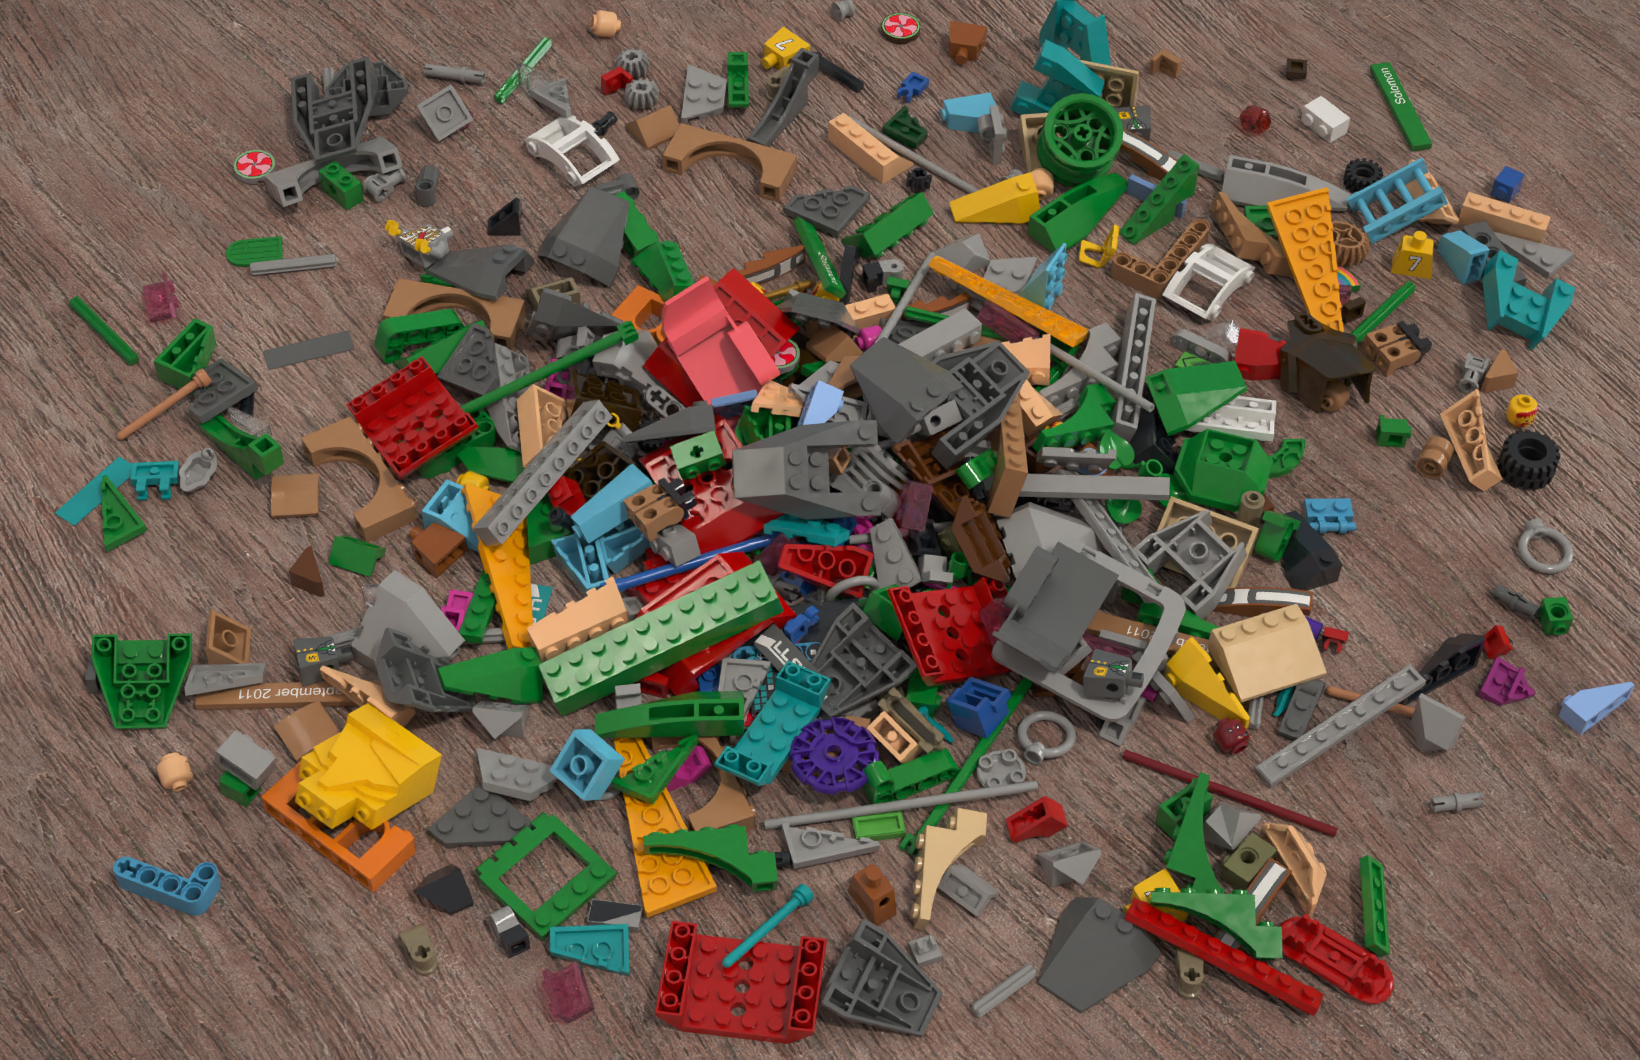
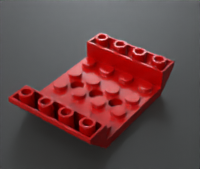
M735 268L713 286L736 326L747 321L771 358L800 330V327ZM666 337L642 367L686 407H692L693 402L704 400L667 343L668 338Z
M423 356L412 361L406 367L393 373L384 381L374 385L371 389L346 404L356 421L361 425L366 436L371 439L375 448L381 453L400 481L477 432L479 428L470 414L462 410L438 380L433 369Z
M716 414L714 421L717 440L726 463H733L732 451L743 447L727 421L719 414ZM702 434L678 436L638 459V461L655 484H659L658 481L662 478H665L668 483L677 478L682 481L670 446ZM721 466L717 470L707 471L693 479L682 481L685 487H693L692 493L696 497L697 505L688 510L689 518L684 521L681 519L680 524L696 535L700 554L746 541L762 532L764 524L784 515V513L734 499L733 468L723 470V466ZM707 474L714 476L709 482L702 481V478Z
M743 551L719 553L641 608L636 618L753 563ZM775 590L784 612L658 671V673L669 677V689L675 696L694 692L699 688L695 678L769 625L775 624L779 629L783 628L790 619L797 617L795 612Z
M982 577L973 586L918 593H911L909 586L894 587L887 590L921 678L927 686L967 681L969 677L981 679L1002 676L1012 671L992 658V650L997 642L992 637L994 630L996 632L1000 630L1011 613V610L1002 605L1008 594L1004 582L990 577ZM938 610L942 611L945 617L940 615ZM947 631L953 635L954 639L948 636ZM956 653L962 657V660L957 658Z
M671 921L655 1016L682 1032L789 1044L814 1035L827 939L801 936L800 946L758 942L731 967L725 968L722 965V960L744 940L699 935L696 923ZM746 961L752 964V967L748 970H743L738 966ZM744 984L749 990L745 993H739L735 990V987ZM740 1007L745 1010V1013L742 1016H734L731 1011L734 1008Z

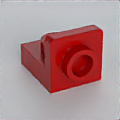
M620 66L602 75L601 92L607 96L620 88L625 89L626 84L631 83L633 80L632 75Z

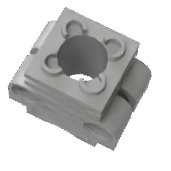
M878 444L874 447H866L871 452L870 454L860 447L855 448L865 460L862 461L849 452L852 458L843 474H832L829 477V484L842 493L880 491L881 517L884 520L892 518L901 508L902 498L889 484L892 483L903 491L905 487L895 477L898 476L909 484L911 480L906 476L908 471L901 464L895 462L893 456L884 448H880ZM879 517L869 519L875 522Z

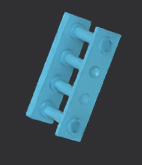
M1422 157L1346 198L1352 212L1360 210L1368 225L1364 226L1363 229L1368 234L1367 237L1370 239L1371 245L1448 204L1441 187L1438 186L1432 189L1424 176L1429 171ZM1417 179L1425 194L1413 199L1405 185ZM1397 189L1406 204L1394 210L1386 195ZM1379 200L1387 214L1375 220L1367 205Z

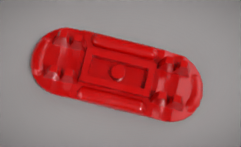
M1306 913L1302 917L1289 918L1278 926L1282 927V954L1362 1003L1370 1005L1380 1004L1390 997L1394 989V978L1386 961L1383 959L1379 960L1373 953L1371 954L1334 930L1324 926L1316 919H1310V916Z

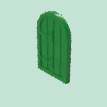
M282 236L235 241L226 250L227 260L236 267H250L252 262L283 259Z

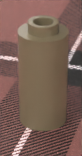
M1256 491L1245 492L1241 498L1237 520L1259 528L1265 503L1263 495Z

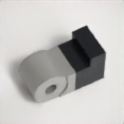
M896 259L873 262L862 266L861 279L868 293L876 292L878 286L886 285L889 276L900 279L903 276V264Z
M509 906L489 914V919L496 932V936L509 958L530 949L529 935L525 928L521 927ZM521 942L518 947L511 948V946Z

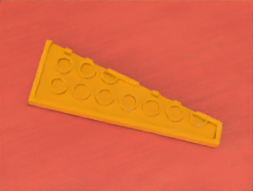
M1328 187L1268 202V212L1307 313L1321 323L1337 331L1344 332Z
M939 256L931 258L928 266L933 268L935 273L941 276L946 275L955 283L963 285L1004 308L1007 314L1022 318L1024 322L1036 326L1071 347H1075L1087 339L1089 329Z
M468 484L463 486L461 491L466 496L468 503L466 505L467 512H470L472 516V528L500 498L501 494ZM526 516L502 545L486 546L477 535L479 540L477 547L485 574H489L491 580L489 587L491 593H494L497 604L495 607L503 621L501 628L508 649L532 647L527 633V628L533 625Z
M641 737L614 738L615 751L625 758L619 768L620 779L632 773L633 767L643 764L647 759L651 758ZM667 788L663 790L653 805L623 792L646 917L649 918L717 892V885L705 862L676 855L644 854L643 836H647L652 832L668 834L680 829L688 830Z

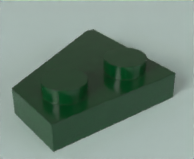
M903 106L882 126V133L917 149L927 139L928 132L919 124L916 117L909 115V109Z

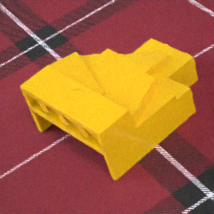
M367 703L348 714L346 725L340 733L316 745L312 752L302 757L298 774L302 781L298 783L295 803L331 829L351 817H355L373 830L434 792L442 754L373 705Z

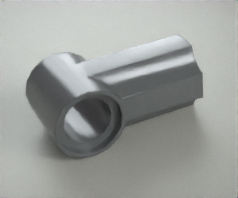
M426 165L421 169L419 180L415 184L417 203L424 207L432 206L436 202L435 193L439 179V170L434 168L433 165Z
M631 173L621 174L616 181L595 185L596 188L612 195L625 191L628 197L630 196L633 200L640 194L637 183Z

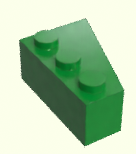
M622 191L615 196L630 202L626 229H624L623 250L633 259L653 243L659 242L656 231L647 224L644 214L640 213L635 207L634 200L630 196L628 197L625 191Z
M194 318L154 360L158 379L180 389L193 380L192 377L195 376V372L201 368H206L216 347L213 326Z
M745 405L739 424L747 445L790 430L791 416L771 414V410L759 408L758 412H752V407Z
M547 493L527 515L530 565L556 557L551 540L573 534L559 525L554 526L550 523L548 515L554 507Z

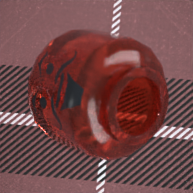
M1256 105L1246 107L1240 114L1241 127L1254 134L1263 133L1271 124L1268 110Z

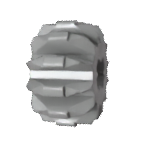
M634 47L631 50L625 48L624 52L619 51L615 60L616 68L622 67L633 78L639 80L640 76H646L649 68L647 53L642 52V49L635 50Z
M639 78L637 81L632 80L631 83L626 84L624 98L629 107H634L635 111L638 109L644 111L646 108L652 109V106L657 105L659 90L655 82H649L648 78L645 80Z

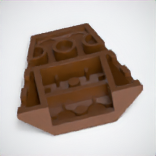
M954 424L920 441L911 443L908 439L891 447L892 451L903 467L922 489L952 516L956 517L963 496L967 495L969 498L974 499L972 490L967 489L956 473V470L962 466L961 460L946 470L931 454L939 439L955 428Z
M965 495L961 498L952 531L973 572L1006 583L1010 581L1008 575L1010 574L1009 566H1011V562L1003 542L1004 535L996 521L997 518L995 514L988 513L986 504H981L979 501L975 502L973 498Z

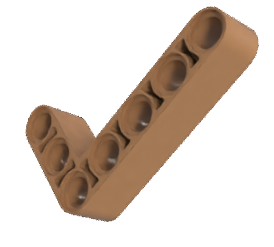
M1204 219L1194 220L1157 266L1124 252L1116 253L1112 258L1110 272L1112 278L1151 297L1163 298L1162 294L1175 273L1182 271L1187 266L1184 264L1186 259L1194 251L1197 253L1201 252V246L1207 244L1210 231L1209 222Z

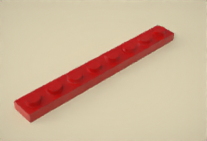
M1134 897L1124 917L1125 920L1315 1016L1324 995L1315 988L1293 979L1288 974L1277 971L1266 963L1246 955L1243 951L1234 949L1219 939L1199 931L1196 927L1188 925L1172 915L1152 907L1149 903Z

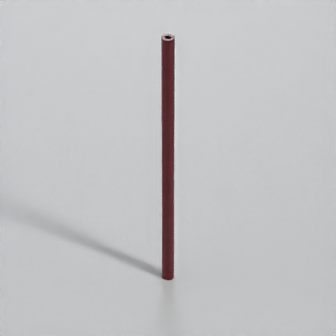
M1126 749L1122 759L1190 784L1194 777H1199ZM1213 781L1209 783L1208 791L1335 837L1337 833V827Z

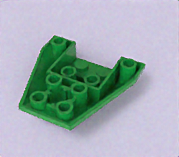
M1235 361L1165 369L1145 377L1168 436L1192 427L1248 390Z
M192 633L167 634V640H118L117 634L92 635L91 658L115 730L166 729L192 660Z

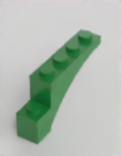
M1101 383L1086 385L1077 400L1079 403L1078 411L1064 423L1053 428L1041 430L1032 446L1038 453L1042 447L1069 448L1075 445H1085L1089 442L1100 441L1104 433L1108 429L1112 430L1115 425L1109 416L1117 401L1106 386Z
M220 414L214 416L210 421L203 424L199 423L200 430L255 481L284 464L281 445L267 433L260 437L250 435L232 425Z
M1147 568V570L1150 572V574H1151V575L1153 576V578L1155 579V577H1154V575H1153V570ZM1123 586L1121 599L1141 605L1137 622L1157 627L1163 613L1162 607L1156 603H1144L1139 594ZM1186 609L1178 632L1209 640L1211 630L1219 627L1199 618Z
M1200 772L1199 777H1194L1189 789V792L1193 793L1190 802L1185 801L1181 811V816H1184L1182 825H1176L1172 839L1176 840L1173 850L1168 848L1163 863L1167 864L1166 869L1168 872L1193 880L1194 884L1189 883L1187 888L1196 889V893H1206L1207 889H1221L1222 894H1225V888L1220 887L1216 880L1205 848L1203 811L1210 783V775Z
M731 824L719 829H714L713 827H703L699 831L680 829L674 833L652 832L647 836H643L645 855L665 854L698 859L731 873L751 887L752 893L777 890L778 877L775 852L768 853V851L760 850L749 855L746 826Z
M1161 887L1154 888V892H1150L1147 895V903L1151 906L1184 911L1214 924L1232 936L1251 954L1252 958L1258 961H1278L1282 959V927L1274 926V922H1258V926H1256L1255 895L1248 894L1247 890H1232V894H1222L1221 889H1207L1206 893H1196V889L1183 888L1180 889V892H1170V888Z

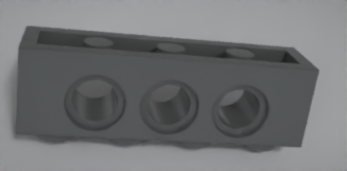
M1486 221L1463 226L1462 232L1489 248L1485 267L1487 262L1499 250L1509 254ZM1517 265L1513 282L1525 287L1527 277Z

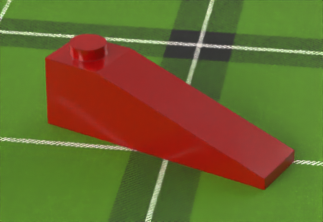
M1240 328L1234 361L1242 378L1252 381L1280 379L1279 350L1287 342L1283 340L1277 342L1270 339L1269 334L1261 331Z
M783 544L777 567L828 592L835 584L855 576H868L874 553L849 545L833 547L829 545ZM865 585L848 588L837 596L844 599H861Z

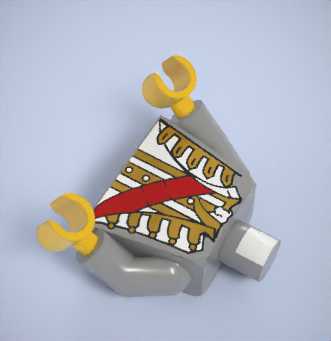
M387 220L385 230L391 236L398 237L402 255L423 268L429 267L449 253L448 240L454 236L448 226L439 230L430 224H426L408 231L404 228H399V223L393 220Z

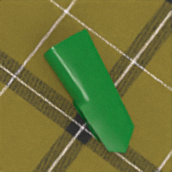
M468 446L457 454V457L468 471H473L487 478L513 483L525 469L522 463L521 452L511 448Z

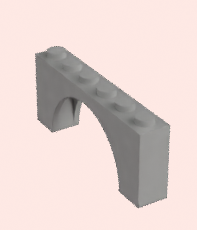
M381 136L360 143L357 152L318 163L315 159L264 176L270 195L285 207L303 201V193L312 185L320 182L318 170L336 161L348 172L370 170L384 174L402 167L398 149Z

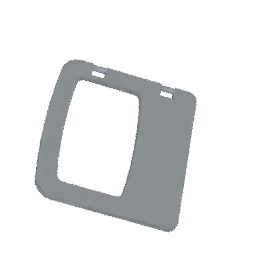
M1063 536L1058 542L1080 554L1082 551L1093 555V561L1119 575L1116 580L1118 584L1162 607L1163 613L1152 639L1132 671L1144 673L1142 688L1128 686L1123 698L1086 697L1083 694V686L1057 671L1052 672L998 640L993 647L992 658L1001 665L1100 719L1109 722L1119 721L1126 717L1161 664L1185 614V602L1178 593L1168 587L1159 585L1152 581L1151 578L1100 551L1086 546L1085 543L1072 536ZM1148 585L1160 591L1159 596L1147 591Z

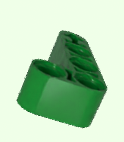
M452 309L387 318L378 326L374 347L385 363L392 364L394 360L401 357L404 346L431 342L442 337L447 338L449 337L448 334L464 327V324Z
M483 409L471 413L470 416L479 426L478 431L419 468V476L425 479L433 478L441 474V470L451 464L454 467L462 463L457 454L468 446L493 447L497 443L494 421Z
M946 748L931 752L887 770L882 761H875L864 769L867 783L863 786V789L872 804L903 800L953 779L960 771V768Z

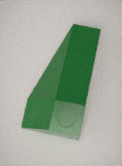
M535 647L511 648L437 669L444 690L468 695L481 693L489 695V699L494 700L502 697L511 699V703L515 704L541 703L543 700L542 673L538 666L541 664Z

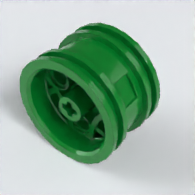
M1072 94L1056 102L1049 110L1037 140L1036 152L1041 168L1049 171L1053 175L1054 181L1069 187H1077L1087 181L1106 175L1123 141V125L1117 111L1104 99L1091 94ZM1055 133H1061L1064 137H1058ZM1099 144L1105 146L1106 150L1099 149ZM1085 157L1089 160L1083 161L1081 158Z

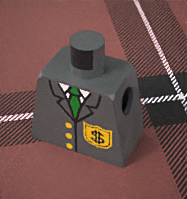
M1150 105L1114 108L1122 121L1123 129L1147 141L1150 140Z
M333 637L293 639L302 687L325 681L320 672L322 666L340 671L339 663L352 661L350 646L336 649Z
M1095 649L1083 676V694L1086 697L1123 698L1128 686L1142 688L1144 673L1132 672V660L1129 657Z

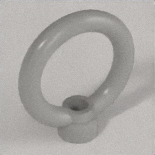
M1540 518L1528 521L1524 525L1526 531L1521 535L1518 542V551L1522 560L1530 568L1545 574H1556L1568 568L1573 559V548L1569 540L1561 532L1545 527ZM1543 536L1553 538L1563 549V559L1553 565L1538 562L1528 551L1527 544L1531 538L1539 539Z
M851 577L830 588L826 593L825 602L836 601L834 599L839 593L851 587L860 585L870 586L869 588H864L861 599L869 598L872 591L881 589L879 582L873 577Z
M1037 711L1027 715L1020 722L1017 730L1018 740L1025 749L1024 758L1034 765L1041 764L1044 758H1055L1066 754L1072 749L1076 741V731L1073 724L1063 715L1052 711ZM1037 721H1052L1063 727L1066 732V740L1058 747L1045 748L1040 742L1032 743L1027 736V730L1030 725Z

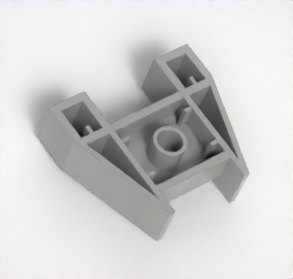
M1208 509L1148 535L1133 548L1145 567L1153 570V574L1170 560L1194 583L1180 596L1185 602L1186 609L1201 619L1216 608L1247 556L1243 542L1232 550L1208 527L1213 523Z

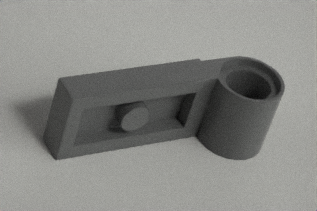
M1313 679L1297 685L1277 735L1295 741L1305 734L1315 707L1322 695L1325 682Z

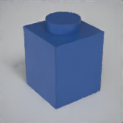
M1505 166L1495 179L1490 195L1510 203L1520 190L1525 174Z

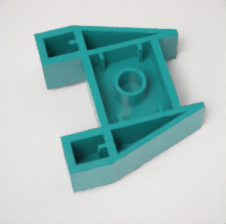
M1056 0L1040 30L1038 46L1041 48L1045 40H1048L1065 49L1072 48L1081 56L1080 60L1111 66L1105 15L1102 14L1095 18L1075 0Z
M1045 40L1037 54L1033 70L1047 75L1046 80L1041 88L1022 80L1013 95L1009 110L1020 115L1048 113L1056 102L1072 94L1084 93L1101 97L1105 81L1064 47Z
M1499 250L1487 262L1482 279L1487 329L1491 330L1496 324H1499L1531 340L1529 350L1532 351L1548 335L1572 304L1575 287L1556 278L1543 291L1542 295L1513 282L1519 259Z

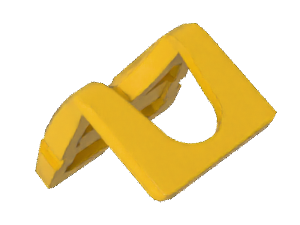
M1113 225L1102 246L1082 240L1078 261L1096 268H1102L1106 265L1117 250L1119 226ZM1084 251L1103 252L1100 262L1086 256Z

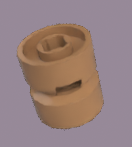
M1439 436L1427 439L1422 453L1415 464L1417 471L1429 479H1438L1443 476L1447 464L1454 453V447L1451 442Z

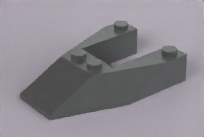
M369 56L349 62L351 90L320 99L319 89L310 73L291 78L293 122L317 163L354 153L358 150L378 90L377 72Z
M1000 341L938 356L931 361L948 370L964 386V389L952 399H955L960 414L966 420L940 438L931 452L946 470L961 460L1002 422L1030 374V371Z
M877 420L801 425L733 450L734 499L804 520L877 518L881 516L880 491L830 493L828 448L874 447L877 445Z

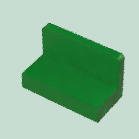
M347 535L335 536L329 564L362 575L372 576L376 560L385 556L386 548Z

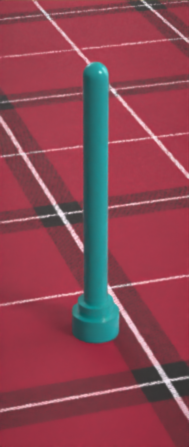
M800 884L792 891L791 900L722 960L723 967H731L797 907H806L814 900L812 890L805 884Z

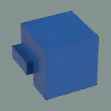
M969 677L961 688H957L946 701L957 728L988 738L1009 713L1006 702L1011 697L1009 689Z

